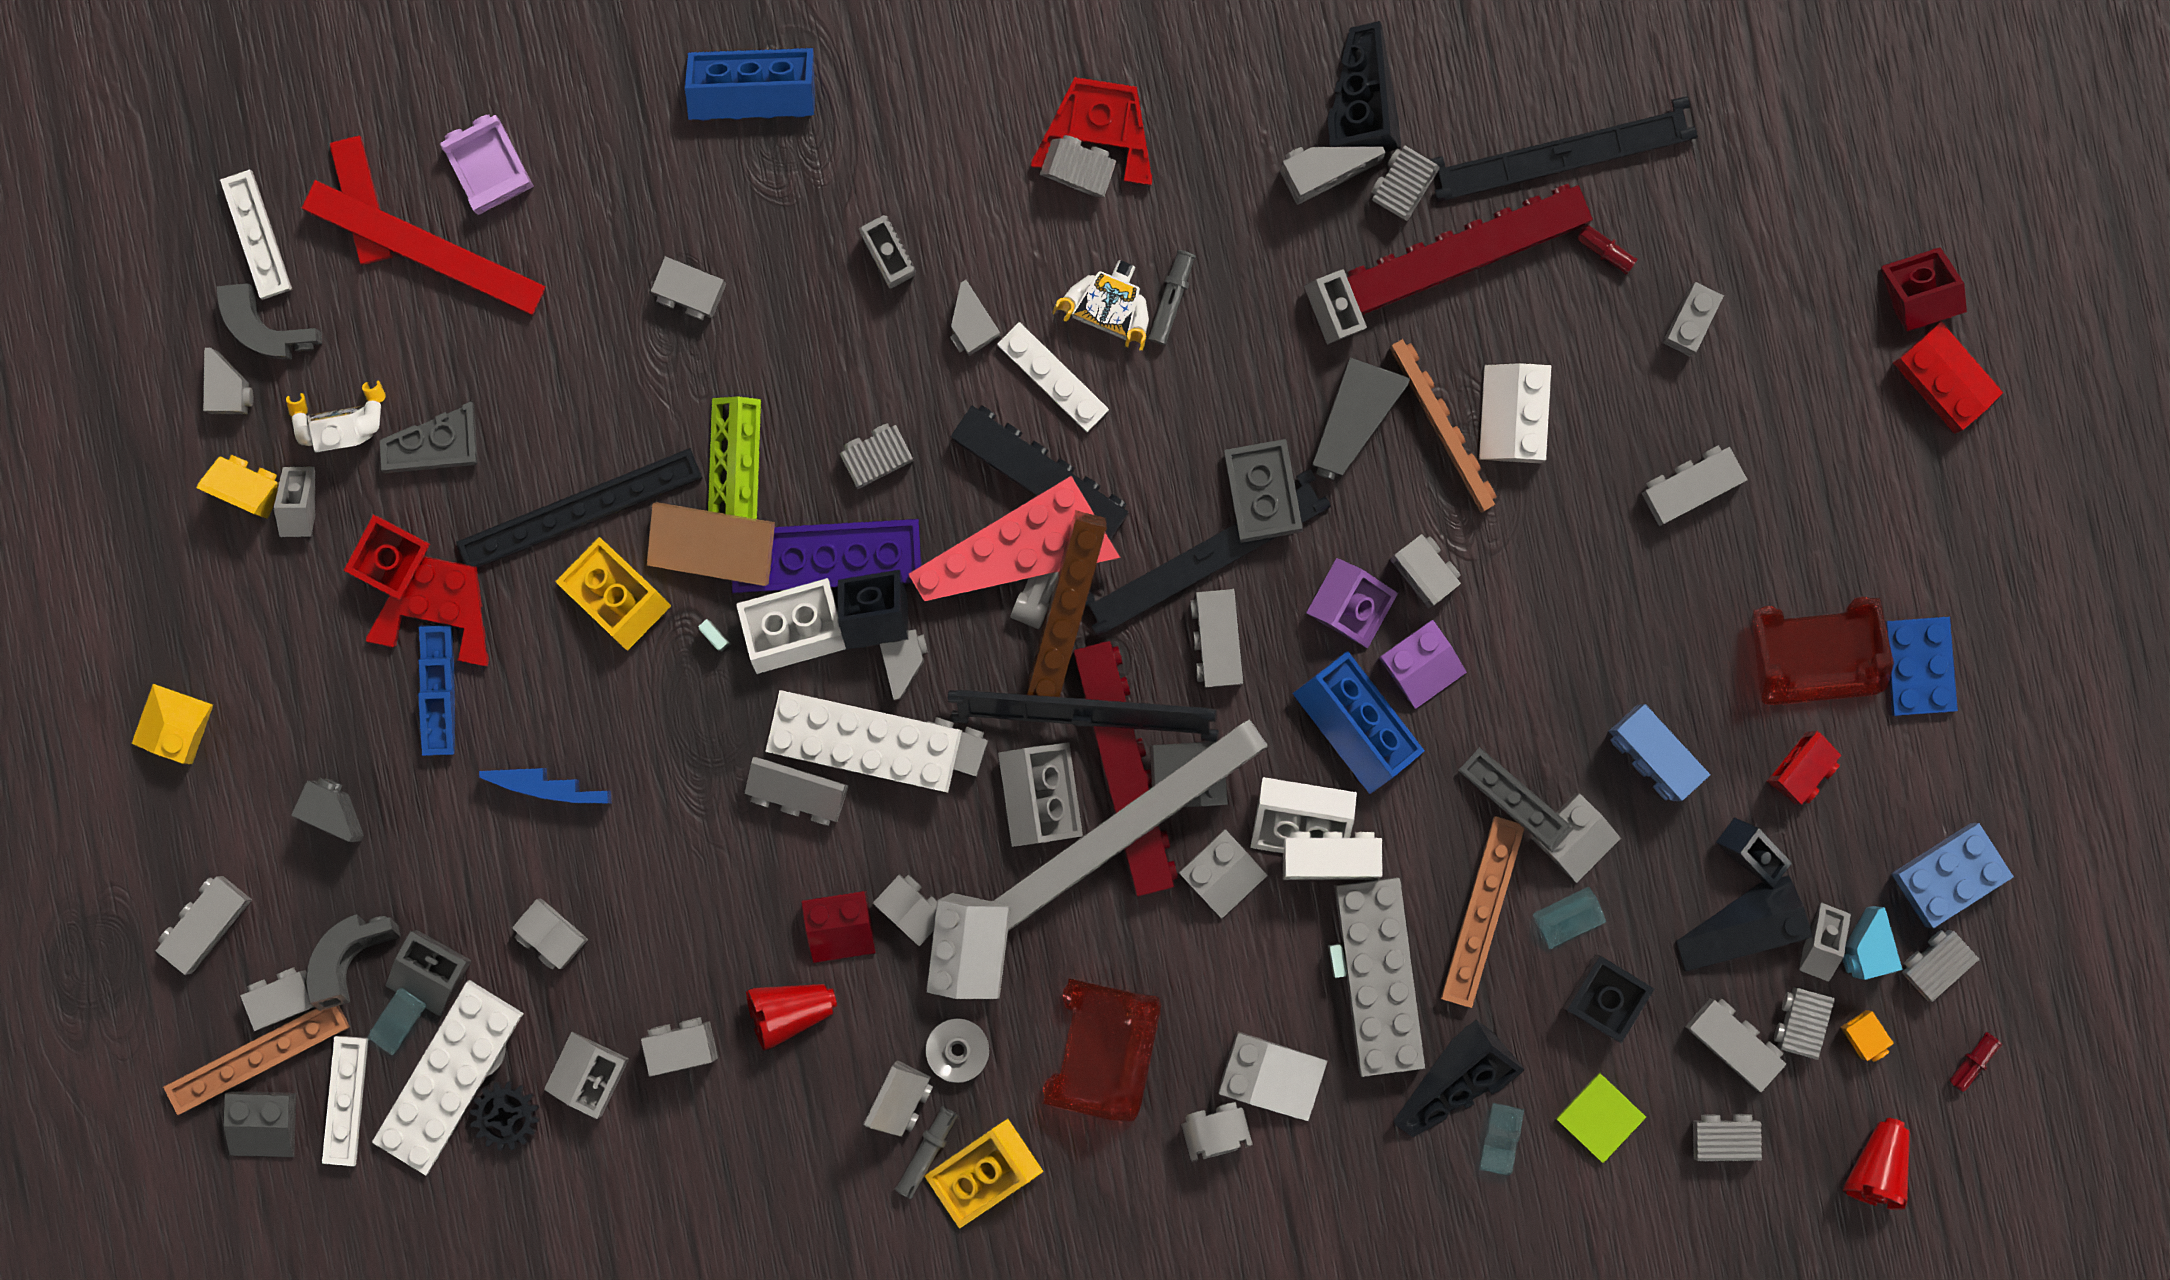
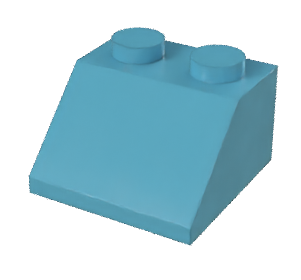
M1867 907L1846 942V954H1844L1843 958L1846 972L1852 973V976L1864 980L1902 970L1885 907Z

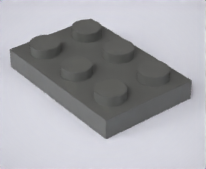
M1282 439L1224 450L1240 542L1244 543L1303 532L1287 440Z

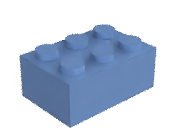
M1646 704L1635 706L1609 730L1613 736L1610 739L1612 744L1622 754L1625 752L1629 753L1635 759L1632 762L1634 768L1643 777L1647 775L1656 782L1653 788L1664 800L1683 801L1710 776L1706 769Z
M1980 823L1968 824L1891 873L1924 926L1928 928H1935L2014 877Z

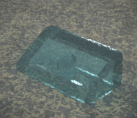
M1589 887L1533 914L1549 949L1607 922L1597 897Z

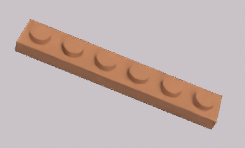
M1403 339L1394 343L1389 348L1404 376L1410 378V387L1480 512L1482 513L1495 505L1493 499L1496 498V494L1488 481L1483 483L1478 474L1481 468L1472 453L1467 455L1462 446L1466 441L1457 426L1452 428L1447 416L1450 415V412L1442 398L1437 400L1431 390L1435 387L1427 371L1421 372L1416 363L1419 360L1416 350L1411 343L1406 345Z
M1496 816L1493 817L1440 999L1470 1008L1473 1006L1523 836L1524 828L1519 823Z
M340 1006L321 1011L316 1008L163 1088L176 1114L180 1115L346 1030L350 1026Z

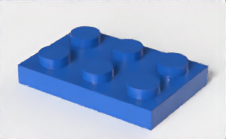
M1950 617L1884 622L1892 716L1958 711Z

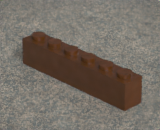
M1075 510L1026 687V695L1060 697L1107 528L1106 518Z

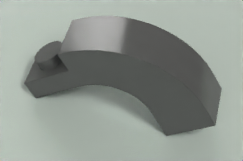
M247 283L217 286L219 309L226 326L241 343L259 354L274 359L292 360L291 347H294L295 351L314 350L313 345L322 344V332L316 328L276 331L267 328L258 315L255 287Z
M356 914L340 921L327 931L316 945L307 969V990L310 1004L321 1011L349 1003L346 974L350 962L360 951L367 947L400 938L399 925L390 917L387 918L385 916L372 918L366 924Z

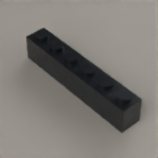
M972 405L950 436L953 441L1036 497L1072 476L1094 514L1106 518V534L1111 541L1129 514L1124 509L1127 504L1114 494H1111L1109 498L1098 491L1101 487L1098 483L1087 476L1083 480L1072 473L1075 469L1060 458L1057 462L1046 456L1049 451L1033 440L1031 444L1025 442L1020 438L1023 433L1011 424L1007 423L1005 427L994 420L997 415L981 405L977 409Z

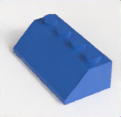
M813 48L688 52L685 80L688 120L699 119L707 121L721 118L738 120L750 117L773 118L779 116L804 117L814 115L815 79Z
M1349 651L1292 693L1369 794L1396 776L1425 751Z

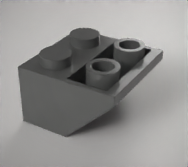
M418 930L410 931L394 960L385 986L441 1017L472 960Z

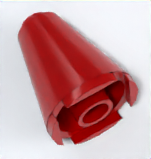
M825 984L761 987L746 991L750 1018L754 1020L756 1027L754 1031L763 1051L772 1049L833 1014V1007H837L833 989H827Z
M1886 1118L1885 1122H1878L1844 1184L1843 1191H1847L1846 1194L1874 1206H1877V1203H1888L1887 1209L1891 1210L1906 1209L1908 1200L1910 1131L1904 1127V1122L1894 1118Z

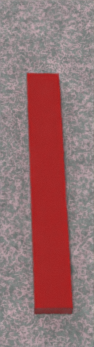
M317 180L314 181L302 205V210L529 315H534L546 290V286Z

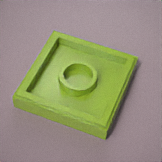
M1598 1073L1556 1117V1120L1597 1159L1604 1163L1642 1123L1646 1116L1601 1073Z

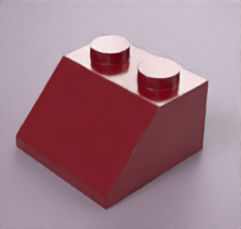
M1941 247L1881 266V272L1895 313L1907 331L1967 312L1965 284Z
M867 890L802 900L806 934L813 963L876 953Z

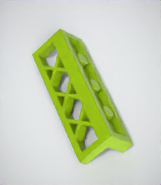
M739 396L712 398L708 511L719 513L720 503L724 500L726 503L725 514L757 519L761 399ZM723 405H729V417L726 421L723 420ZM726 437L728 440V448L725 451V453H723L722 441ZM725 468L727 480L722 484L720 481L721 472Z

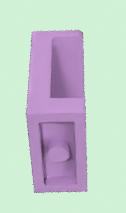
M490 115L481 116L472 122V127L464 131L461 129L454 130L444 137L445 141L440 143L469 198L468 201L473 211L477 215L534 187L501 121L496 115L492 117Z

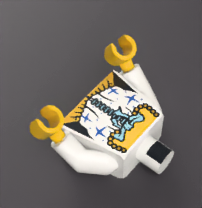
M1118 260L1112 276L1101 271L1096 276H1086L1073 285L1063 298L1057 300L1053 308V314L1057 310L1066 312L1064 318L1066 322L1072 315V318L1126 340V347H1129L1131 341H1137L1140 343L1139 350L1141 351L1144 348L1149 322L1146 299L1139 294L1140 288L1129 283L1136 267L1127 262Z
M377 381V385L373 389H370L367 382L363 384L362 390L368 401L364 406L308 416L306 415L308 408L304 394H300L301 400L297 402H291L290 397L287 396V407L290 416H292L294 434L298 443L306 446L313 445L314 452L360 445L373 437V433H376L380 425V402L386 397L380 381Z

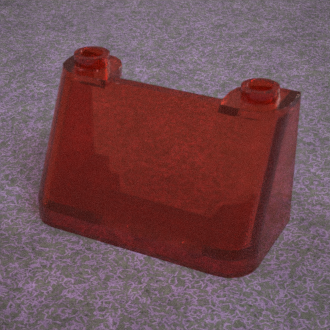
M1855 598L1847 606L1845 613L1784 619L1783 611L1776 609L1774 606H1764L1753 610L1752 623L1757 671L1763 703L1779 705L1871 696L1883 692L1888 687L1894 662L1880 598Z
M1069 979L1068 985H1066L1063 991V1002L1068 1010L1074 1012L1061 1073H1055L1046 1080L1043 1088L1045 1096L1043 1104L1107 1120L1133 1121L1138 1116L1142 1104L1160 1016V999L1157 996Z

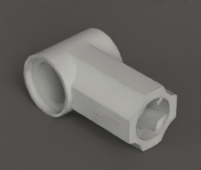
M1058 572L1029 578L1024 591L1020 592L1010 618L1039 630L1050 604L1048 602L1053 592Z

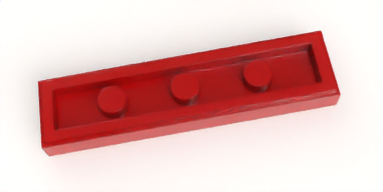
M358 135L331 142L330 147L341 191L380 210L362 137ZM352 233L361 265L393 258L391 250Z

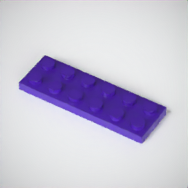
M919 519L775 527L769 584L761 586L732 580V593L783 591L828 578L831 588H837L839 579L899 569L904 584L913 583L908 574L921 567Z

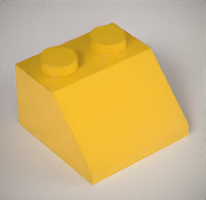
M232 454L229 460L219 456L199 481L196 488L250 513L268 519L275 504L279 482L275 481L277 475L263 468H259L256 473L246 468L249 462Z

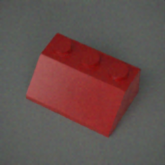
M1942 321L1893 362L1954 434L1970 425L2003 393Z

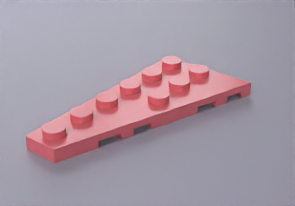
M1070 476L908 575L923 600L928 601L1058 572L1075 510L1092 515L1095 514L1073 477ZM1106 532L1097 563L1121 558Z

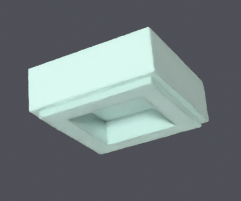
M706 619L698 626L699 630L718 651H723L730 645L710 620Z
M1339 943L1328 945L1333 977L1346 976L1347 969L1343 946Z

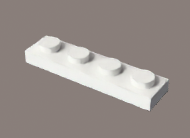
M247 170L221 179L220 181L260 299L263 300L292 290L253 172Z
M1020 322L997 344L1087 433L1109 411Z
M334 1036L322 1157L323 1164L356 1165L368 1038Z

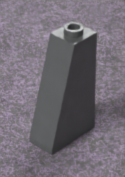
M1350 357L1311 468L1317 469L1316 475L1329 480H1334L1335 476L1341 478L1404 391L1410 378Z

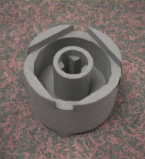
M1236 1102L1218 1106L1216 1109L1217 1113L1206 1116L1205 1110L1186 1115V1122L1181 1125L1191 1162L1197 1161V1154L1202 1153L1203 1159L1236 1151L1241 1147V1142H1244L1245 1147L1253 1145L1243 1108H1237Z

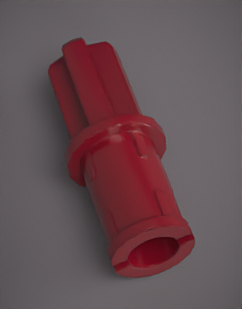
M1586 225L1578 235V241L1600 256L1599 260L1605 259L1624 272L1625 275L1629 273L1638 260L1615 244V239L1611 241L1590 225Z
M1985 1032L1983 1038L1972 1052L1965 1054V1061L1950 1078V1083L1958 1090L1966 1091L1981 1070L1986 1071L1987 1067L1985 1065L2003 1044L1993 1035Z

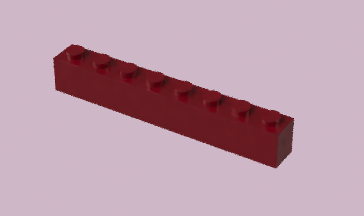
M1569 184L1559 186L1551 191L1552 196L1541 200L1540 195L1523 201V207L1512 211L1511 207L1504 208L1493 214L1494 219L1483 223L1482 219L1474 220L1464 225L1465 231L1455 235L1452 230L1444 232L1435 237V243L1424 246L1423 242L1406 248L1407 254L1395 258L1394 254H1390L1376 261L1378 265L1366 270L1365 265L1348 271L1349 277L1347 278L1361 314H1367L1589 225L1593 218L1579 185L1570 188Z
M1111 641L1074 650L1086 699L1126 702L1125 696L1131 695L1127 678H1120L1117 666L1123 664L1119 647H1112ZM1093 726L1115 813H1117L1146 793L1149 788H1152L1150 768L1144 770L1141 757L1147 756L1143 739H1136L1134 729ZM1158 825L1125 848L1137 896L1174 887L1173 880L1179 879L1174 860L1168 862L1165 849L1170 848L1166 830L1160 831Z

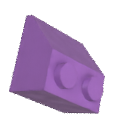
M1336 558L1307 614L1325 626L1368 648L1398 593L1363 569Z
M1433 620L1379 657V660L1414 709L1467 673L1451 644Z

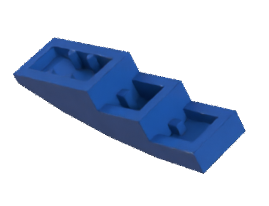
M447 624L420 625V659L418 660L420 692L418 693L422 756L455 754V681L452 626Z
M546 768L479 771V778L506 789L538 798L572 803H612L611 791L580 792L579 780L576 779L548 781Z

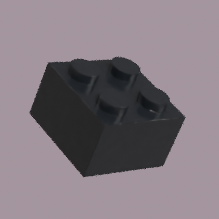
M900 569L838 580V624L846 650L909 639L908 596Z
M1595 954L1563 1006V1009L1615 1041L1622 1043L1653 993L1654 988L1601 955Z

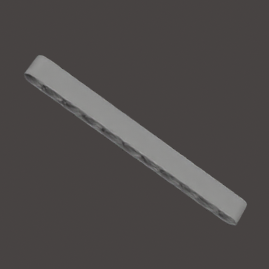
M1251 720L1232 730L995 899L993 902L1011 905L1008 931L1268 747L1267 743Z

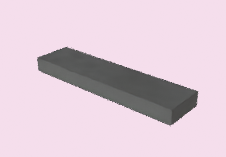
M1480 747L1458 770L1551 852L1573 830V827Z

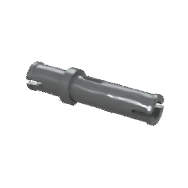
M1179 249L1176 252L1177 255L1170 275L1165 277L1164 282L1167 284L1157 309L1150 335L1148 336V340L1161 345H1167V339L1183 292L1188 290L1190 283L1187 281L1196 255Z
M941 1106L930 1129L924 1131L922 1135L924 1139L910 1161L900 1182L895 1187V1191L909 1199L913 1198L915 1191L927 1173L940 1147H945L947 1143L945 1139L956 1119H958V1114Z

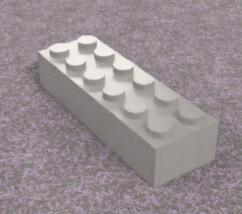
M1400 878L1334 885L1347 969L1346 978L1359 1074L1364 1077L1425 1069Z

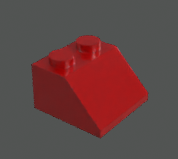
M373 514L343 571L401 600L430 544Z
M1819 731L1805 732L1768 778L1767 782L1794 804L1802 805L1804 801L1809 804L1820 791L1817 785L1824 777L1829 779L1839 768L1840 765L1837 763V760L1841 757V754Z

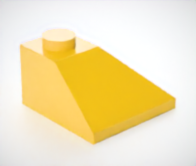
M153 684L132 744L183 764H193L213 704Z

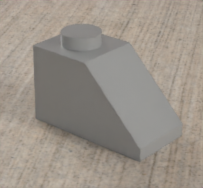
M967 280L961 282L951 324L954 334L950 338L959 352L965 350L968 356H970L1001 335Z
M205 348L203 411L209 414H248V406L253 405V389L249 388V383L218 351L212 348Z
M314 467L282 468L274 504L279 537L311 536L315 520Z
M916 629L908 631V640L880 644L895 701L903 698L924 662L923 654L928 653L924 634L918 636Z
M1824 903L1819 905L1811 926L1813 937L1806 939L1803 947L1800 971L1828 982L1830 981L1844 958L1850 913Z

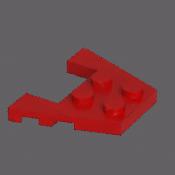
M1074 77L1042 143L1031 161V167L1042 169L1052 139H1063L1064 135H1068L1082 142L1128 149L1124 182L1152 186L1153 180L1137 87Z
M424 556L402 599L398 600L391 595L389 596L368 633L366 641L395 647L397 645L402 615L464 628L458 661L488 666L489 656L486 651V633L481 613L482 602L477 567Z

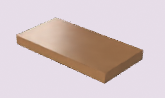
M658 502L653 503L647 566L766 586L769 584L775 522Z

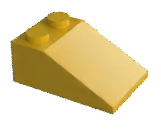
M600 537L555 581L627 651L671 607L657 590Z
M1006 1119L927 1173L924 1177L960 1229L1044 1171L1009 1119Z

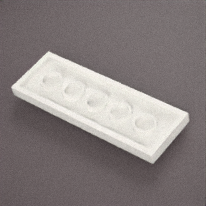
M779 690L766 752L948 792L962 730Z
M470 980L466 982L372 1143L422 1174L427 1175L524 1013Z

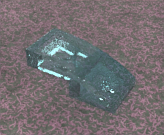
M402 987L399 988L367 1038L391 1055H394L427 1005Z
M1496 1103L1492 1104L1480 1160V1170L1508 1176L1512 1174L1517 1142L1520 1139L1524 1109Z

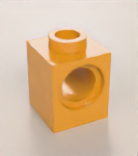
M1865 1010L1840 1027L1859 1057L1865 1061L1871 1059L1875 1062L1889 1053L1887 1048L1894 1044L1873 1011Z

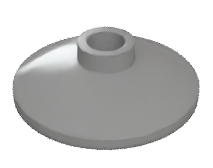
M965 1019L944 1021L931 1032L927 1040V1061L933 1072L946 1081L957 1083L969 1081L980 1074L987 1064L989 1058L987 1037L982 1029L971 1021ZM961 1044L964 1047V1053L960 1056L954 1055L952 1052L953 1045Z

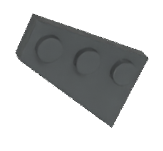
M472 401L462 405V408L450 413H442L424 424L411 426L381 439V471L383 473L478 465L474 403Z

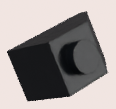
M1735 817L1716 841L1735 862L1773 888L1792 864L1759 828Z

